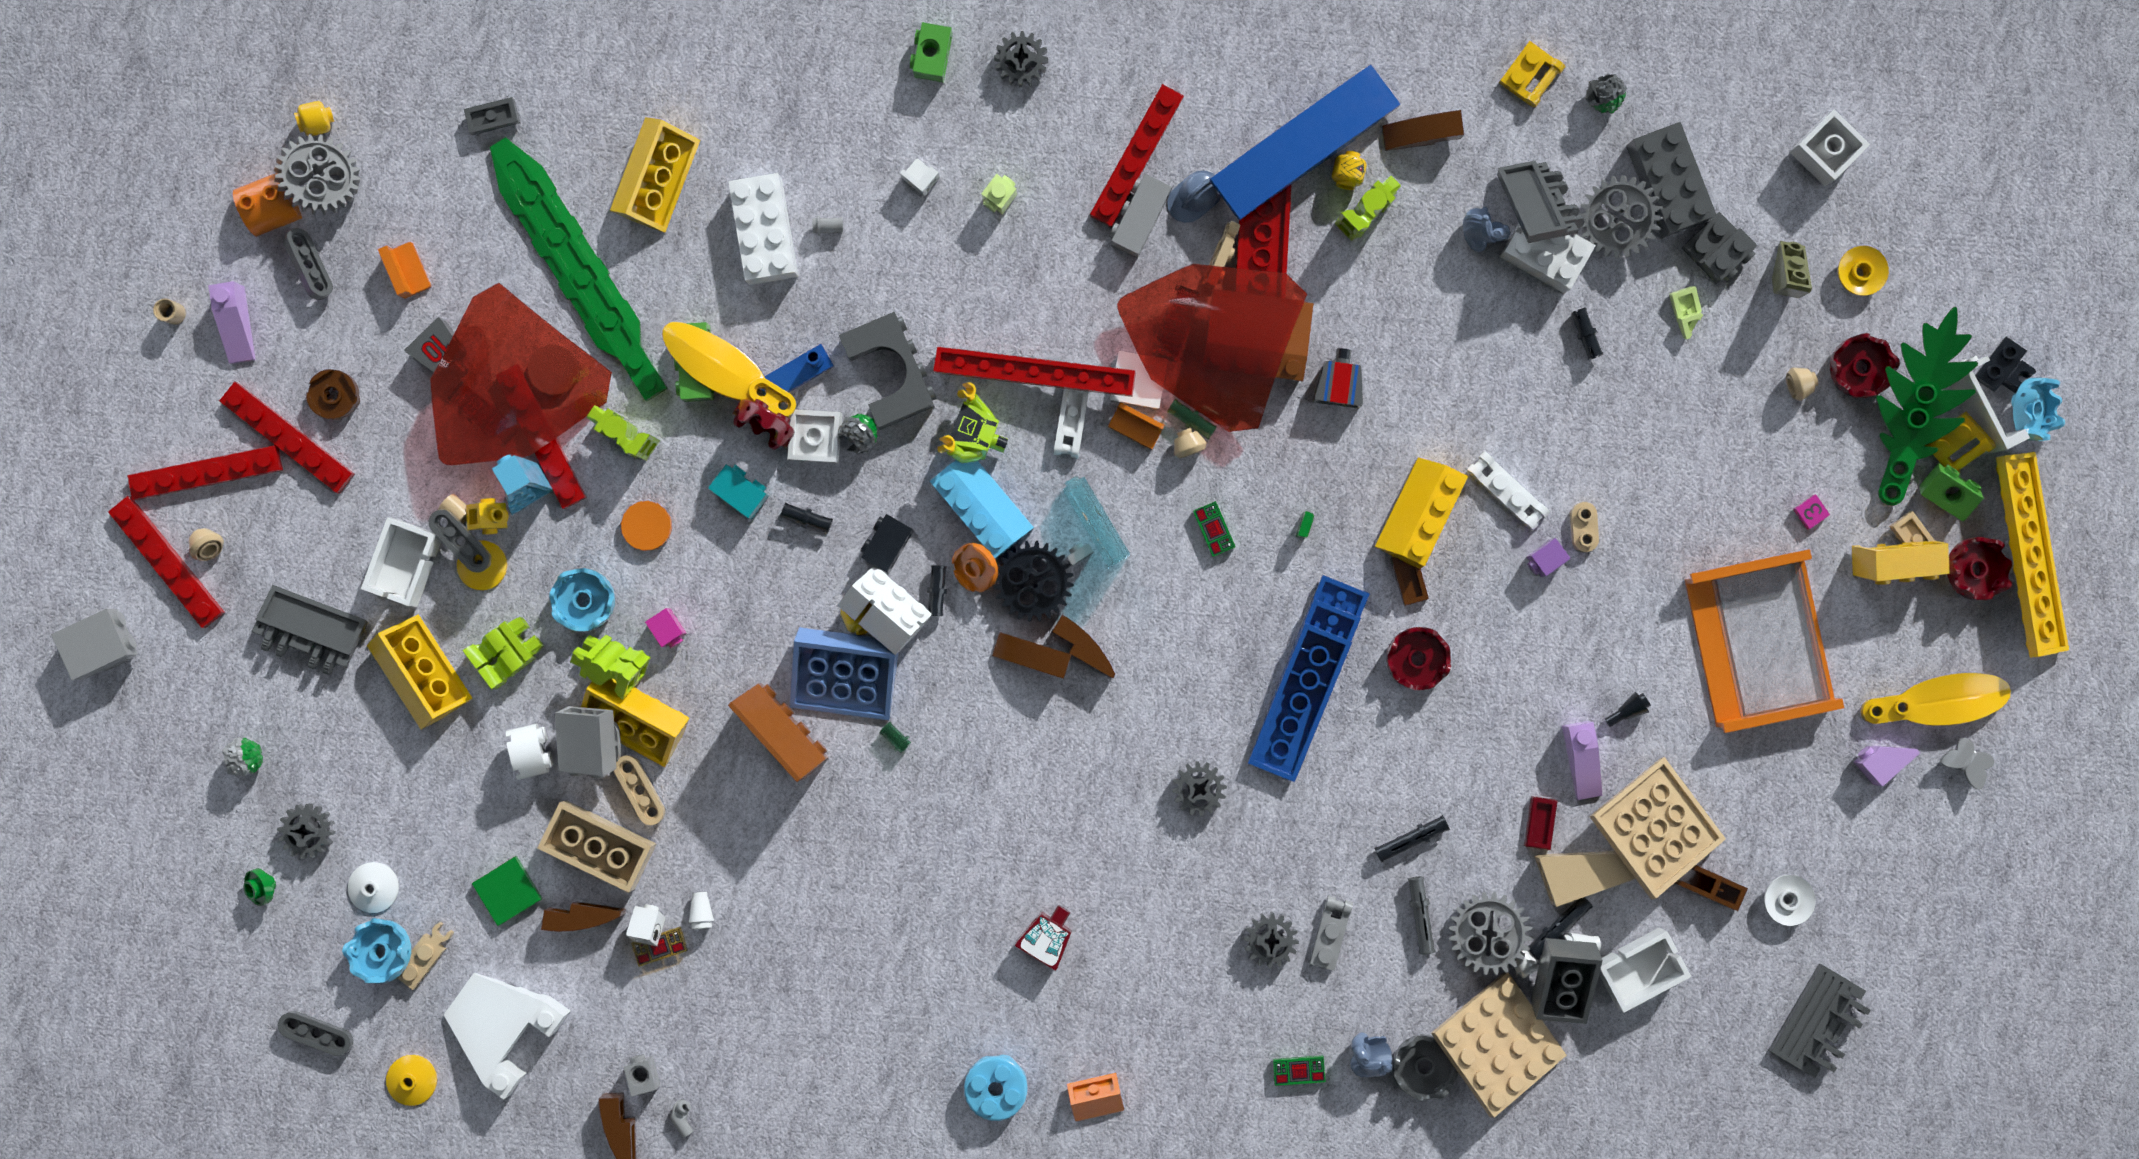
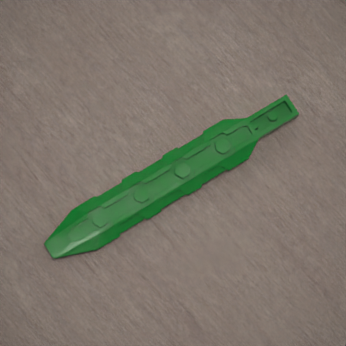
M506 137L492 145L490 151L500 194L512 213L519 218L532 239L531 243L539 256L545 259L559 282L558 286L567 300L572 302L597 348L621 361L645 401H649L668 389L642 348L639 318L629 302L623 299L610 278V272L601 258L596 256L583 235V229L576 218L571 216L556 192L557 188L544 167Z

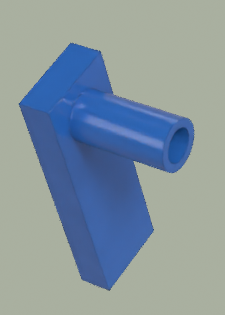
M819 344L764 377L789 393L833 368L834 365L822 344ZM761 389L762 393L765 396L766 391L764 389Z

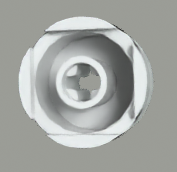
M536 723L506 731V736L511 735V742H507V748L513 771L519 770L520 772L516 776L517 780L549 773V768L554 766L551 751L546 752L544 743L548 741L545 727L539 728Z

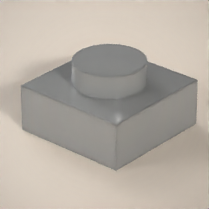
M1079 543L1069 550L1071 555L1067 556V559L1074 566L1094 553L1089 544L1083 546L1082 543Z

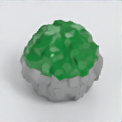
M234 738L222 750L227 774L244 777L249 773L254 774L262 766L263 755L260 745L247 738Z

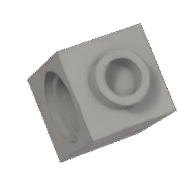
M644 1054L629 1058L630 1062L623 1068L631 1097L656 1090L660 1086V1081L653 1056L645 1058ZM636 1068L644 1069L647 1073V1078H638Z

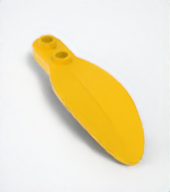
M670 322L664 326L662 337L667 350L675 361L696 381L712 391L731 399L740 401L747 399L753 402L755 399H759L769 406L768 409L775 414L779 412L786 417H790L794 413L796 408L795 398L787 391L765 379L757 365L739 349L725 340L690 324ZM764 389L766 395L758 396L757 390ZM785 402L788 408L781 410L778 404Z
M1981 673L1950 674L1920 682L1900 695L1866 700L1861 706V716L1866 722L1871 724L1909 720L1925 725L1967 723L1986 717L2001 709L2008 702L2011 689L2005 680L1994 675ZM1901 702L1906 706L1903 712L1898 710V705ZM1874 707L1880 709L1878 716H1874L1872 713Z

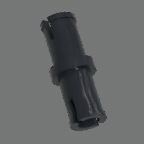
M1587 308L1578 309V312L1573 311L1571 316L1579 333L1577 337L1583 343L1588 360L1604 355L1596 337L1598 332L1591 324Z
M786 502L780 518L799 523L803 528L808 526L826 534L829 533L833 522L832 518L813 513L812 509L807 508V510H804Z
M931 565L930 587H927V593H929L928 611L932 614L931 616H943L944 594H947V589H945L947 566Z

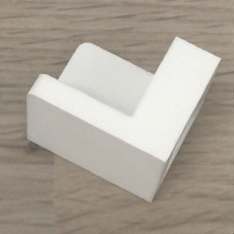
M915 159L906 171L902 169L900 172L901 178L923 196L940 179L938 171L933 167L929 168L919 159Z

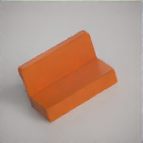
M407 242L394 249L387 245L378 249L398 296L406 299L431 288L432 285L412 242Z
M1120 402L1108 428L1152 450L1165 425Z
M1116 1073L1067 1084L1075 1121L1124 1111Z

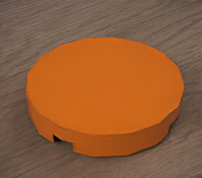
M640 501L631 505L624 513L621 521L622 534L626 542L636 549L643 551L656 550L670 538L672 519L667 510L660 504L651 501Z
M973 542L967 543L955 551L952 558V564L955 567L953 572L958 582L964 588L972 592H984L995 584L998 578V566L994 556L987 548Z

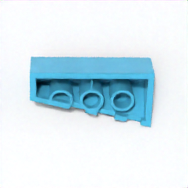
M506 455L497 461V466L492 468L504 488L511 515L553 491L542 467L538 463L515 455Z

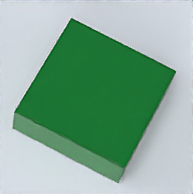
M1303 512L1296 537L1302 539L1308 537L1315 516L1313 513Z

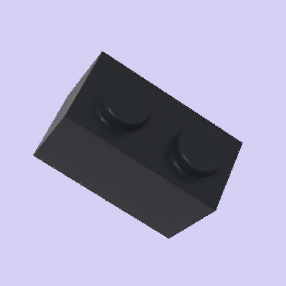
M886 514L884 518L881 516L878 518L873 527V530L876 531L871 540L867 538L860 551L863 553L861 558L890 573L914 529Z

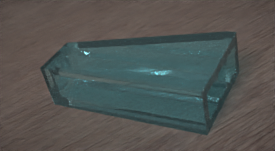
M1075 476L1064 483L1066 487L1062 491L1107 569L1129 557L1128 549L1085 477L1079 479L1078 476Z

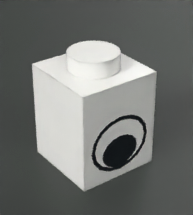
M645 904L644 908L635 906L626 936L633 942L657 946L666 917L656 906Z

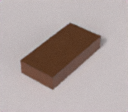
M1390 557L1403 605L1406 606L1429 599L1421 569L1396 557Z

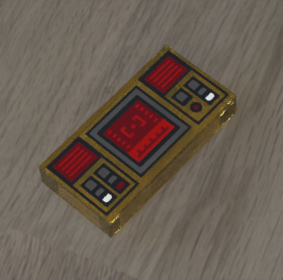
M681 926L661 932L657 946L631 942L638 967L688 951Z

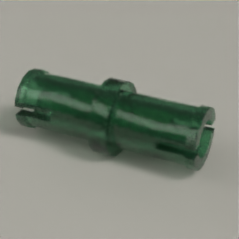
M1177 399L1173 401L1167 410V413L1185 423L1186 428L1189 429L1191 427L1208 440L1217 428L1216 425L1199 415L1200 412L1197 410L1192 411Z

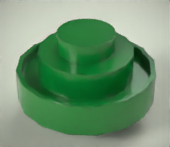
M260 868L248 871L245 874L243 884L247 898L256 906L270 903L276 888L275 879Z

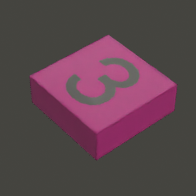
M1816 494L1793 509L1807 530L1830 516V513Z

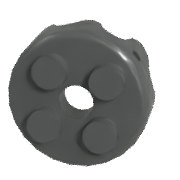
M1420 1034L1406 1039L1398 1047L1393 1058L1392 1069L1398 1085L1406 1094L1420 1101L1444 1098L1450 1092V1088L1458 1076V1071L1432 1035ZM1422 1060H1428L1431 1063V1068L1426 1073H1421L1417 1069L1418 1063Z

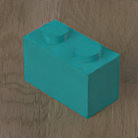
M725 464L708 489L752 520L769 498V495L765 493L767 487L756 479L753 482L749 481L744 477L747 472L736 464L733 467Z

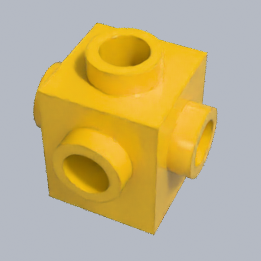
M496 498L480 499V503L466 505L468 530H482V535L498 534V529L507 528L509 515L506 510V503H496Z

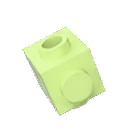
M996 174L981 193L982 200L984 201L983 204L992 212L997 210L1003 214L1017 196V189L1014 187L1016 185L1015 182L1005 175L1000 177Z

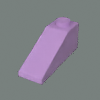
M234 281L208 285L212 312L229 363L256 360L245 286Z
M1584 721L1562 726L1576 799L1582 800L1603 796L1599 747L1594 722Z

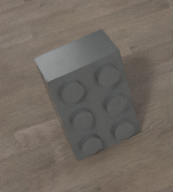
M1545 938L1531 997L1536 1020L1587 1024L1603 961L1596 943Z

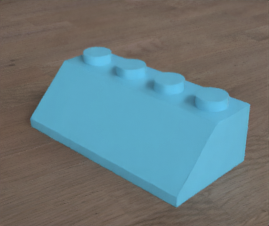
M956 460L930 480L931 484L983 546L991 552L995 560L1034 528L978 461L962 464Z

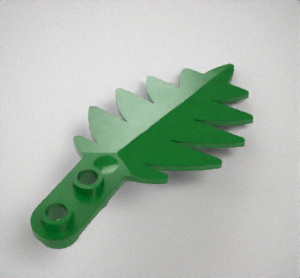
M1953 307L1947 313L1938 329L1928 323L1922 325L1925 355L1905 342L1901 343L1903 360L1913 382L1891 367L1885 368L1890 387L1902 409L1881 395L1876 397L1882 418L1893 436L1891 437L1883 432L1879 434L1882 443L1891 452L1878 491L1879 499L1885 505L1895 506L1903 501L1916 460L1933 455L1938 451L1937 447H1926L1925 445L1944 437L1965 422V418L1934 417L1954 409L1976 393L1975 389L1943 390L1964 378L1978 366L1977 361L1949 362L1963 350L1972 338L1971 334H1956L1958 325L1957 307ZM1896 465L1904 467L1902 474L1895 472L1894 468ZM1888 489H1894L1896 491V496L1894 498H1889L1887 496Z

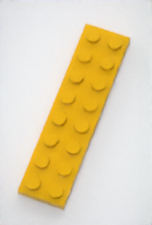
M2036 452L1996 457V471L2000 480V494L2004 504L2005 522L2010 539L2009 547L2012 551L2013 571L2016 575L2017 594L2021 604L2022 622L2025 628L2026 647L2029 651V657H2041L2068 651L2069 646Z

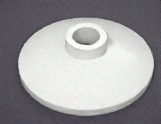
M378 862L361 865L352 873L348 882L350 900L358 909L368 913H378L389 908L396 900L399 892L398 879L393 870ZM368 884L373 885V893L367 891Z
M1783 875L1777 877L1768 885L1764 895V904L1767 913L1773 920L1783 925L1794 926L1805 922L1812 915L1816 898L1813 888L1805 879L1796 875ZM1785 895L1790 896V902L1787 904L1783 901Z

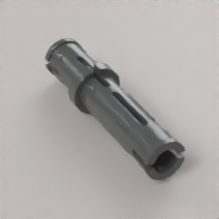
M1424 877L1408 878L1411 894L1409 904L1410 907H1413L1419 954L1435 953L1428 911L1430 901L1429 898H1426Z

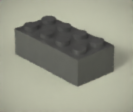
M1681 122L1635 138L1626 145L1639 181L1646 182L1644 190L1653 188L1654 190L1650 197L1658 196L1660 198L1654 205L1663 207L1662 210L1656 212V215L1663 217V220L1656 221V225L1661 228V230H1658L1661 238L1708 222L1717 216Z

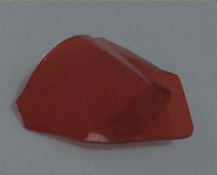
M1191 264L1123 296L1117 303V309L1151 380L1226 431L1233 432L1259 428L1276 375L1307 293L1287 273Z
M497 283L472 297L443 357L430 379L434 426L440 461L445 465H464L498 461L506 455H515L521 458L529 457L587 417L594 405L600 408L607 403L612 372L559 332L502 284Z

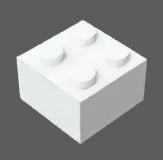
M1834 109L1825 115L1789 152L1826 186L1835 181L1870 144Z

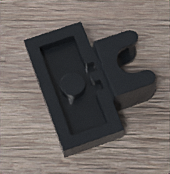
M2006 336L1989 356L1990 361L1984 363L1975 376L1981 384L1993 392L2002 384L2016 393L2022 384L2018 375L2029 379L2036 373V370L2021 360L2027 350Z

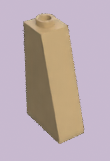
M1615 851L1539 854L1534 856L1549 900L1556 907L1635 879Z

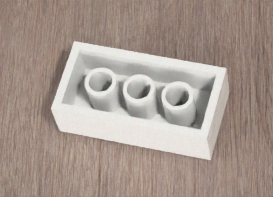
M774 173L728 181L745 281L749 285L799 277L783 182L780 175Z

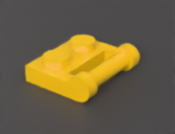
M1529 41L1501 78L1499 84L1531 107L1536 108L1541 101L1540 97L1556 75L1561 74L1566 66L1562 61L1553 58ZM1544 64L1549 67V70L1532 93L1528 92L1525 88L1541 66Z
M1967 411L1957 417L1965 418L1964 423L1944 437L1925 445L1926 447H1937L1938 451L1933 454L1944 467L1949 465L1959 473L1960 469L1981 454L1996 448L1995 442ZM1974 438L1980 441L1977 446L1957 460L1953 461L1949 457Z

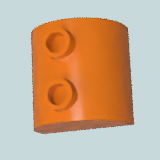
M278 173L271 174L233 190V199L237 211L247 229L256 237L303 218L298 205L292 207L293 198L284 200V193L286 191H278L280 183L274 180L275 175Z

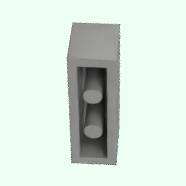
M1144 174L1142 180L1137 179L1131 191L1135 195L1131 202H1125L1120 213L1124 217L1120 225L1114 224L1109 237L1113 238L1111 246L1138 258L1171 193L1172 186L1147 174Z

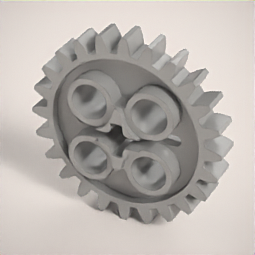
M309 134L308 141L306 142L299 136L297 145L289 141V149L282 147V156H277L276 162L278 165L274 166V172L278 173L275 175L274 180L280 183L278 191H286L284 193V200L293 198L292 207L300 203L302 205V212H305L309 207L313 215L316 214L317 209H321L323 215H326L327 208L336 213L337 204L345 208L346 200L353 201L354 196L352 193L357 194L358 186L356 185L360 183V177L356 176L359 175L360 168L354 167L357 161L356 158L348 159L351 153L350 150L341 151L342 143L336 146L332 145L333 138L323 142L322 135H319L318 141H314L312 135ZM319 155L322 156L325 160L316 161L315 159H313V156ZM301 169L305 174L297 175L292 170ZM330 175H339L342 180H333ZM317 188L320 189L322 193L313 194L310 191V189Z
M1622 175L1620 182H1618L1614 176H1611V184L1608 185L1605 180H1601V189L1593 186L1592 189L1595 194L1593 196L1585 195L1589 203L1580 205L1586 209V213L1579 215L1585 218L1582 228H1587V231L1582 236H1591L1589 242L1598 244L1596 252H1600L1605 248V256L1609 257L1612 251H1614L1615 258H1620L1623 251L1626 257H1630L1632 249L1639 254L1640 245L1646 248L1649 247L1646 241L1648 238L1656 240L1652 231L1661 230L1655 223L1656 221L1663 220V217L1656 215V212L1662 210L1663 207L1654 205L1660 198L1658 196L1650 197L1654 189L1648 188L1644 190L1646 182L1642 181L1636 185L1637 180L1635 177H1632L1629 183H1627L1625 175ZM1620 192L1623 195V202L1619 206H1614L1611 198L1615 193ZM1602 204H1606L1616 212H1624L1623 216L1639 225L1640 229L1636 230L1623 221L1617 223L1618 218L1604 210ZM1642 206L1645 214L1641 219L1635 220L1632 212L1635 207ZM1602 214H1606L1609 218V223L1604 228H1600L1597 224V219ZM1627 227L1630 231V236L1626 241L1622 242L1618 238V232L1620 229Z
M1486 892L1482 893V900H1479L1476 895H1472V904L1464 900L1466 908H1456L1460 916H1452L1451 919L1457 924L1456 926L1449 927L1450 930L1455 931V935L1449 937V940L1457 941L1452 950L1460 949L1461 951L1457 958L1462 959L1466 957V967L1472 963L1475 964L1474 972H1478L1481 967H1484L1485 975H1488L1490 968H1493L1495 975H1499V967H1502L1507 973L1509 972V963L1514 967H1518L1515 959L1525 960V956L1521 951H1530V948L1525 945V941L1533 940L1532 937L1526 935V932L1532 930V927L1525 926L1524 924L1530 918L1520 916L1524 908L1516 910L1514 908L1516 900L1511 901L1509 904L1506 903L1507 895H1503L1498 900L1497 892H1493L1491 899L1488 898ZM1478 911L1482 912L1486 917V922L1483 926H1476L1473 922V915ZM1495 911L1493 931L1497 932V936L1492 937L1491 955L1487 956L1486 950L1489 937L1484 935V931L1489 930L1490 912ZM1502 915H1507L1511 919V927L1507 930L1501 929L1498 925V920ZM1474 937L1480 938L1483 942V948L1479 952L1473 951L1470 947V941ZM1502 940L1508 944L1509 951L1506 955H1500L1496 952L1495 946L1498 941Z

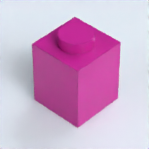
M665 608L645 621L661 647L669 646L670 649L683 642L682 636L687 634L671 608Z

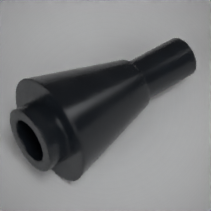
M1635 691L1621 705L1618 711L1605 718V721L1611 727L1623 719L1626 720L1650 713L1647 708L1651 704L1644 693L1638 695Z

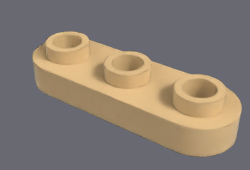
M631 755L620 757L616 761L614 773L638 817L647 825H655L661 822L665 816L664 805L639 760ZM626 763H630L632 765V771L630 773L626 772L624 769ZM638 785H642L644 787L643 794L637 793L636 789ZM650 807L656 809L657 814L655 816L649 814Z

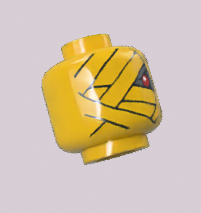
M1346 151L1345 154L1335 158L1332 179L1336 182L1337 187L1345 190H1355L1356 187L1363 184L1367 163L1360 158V153Z

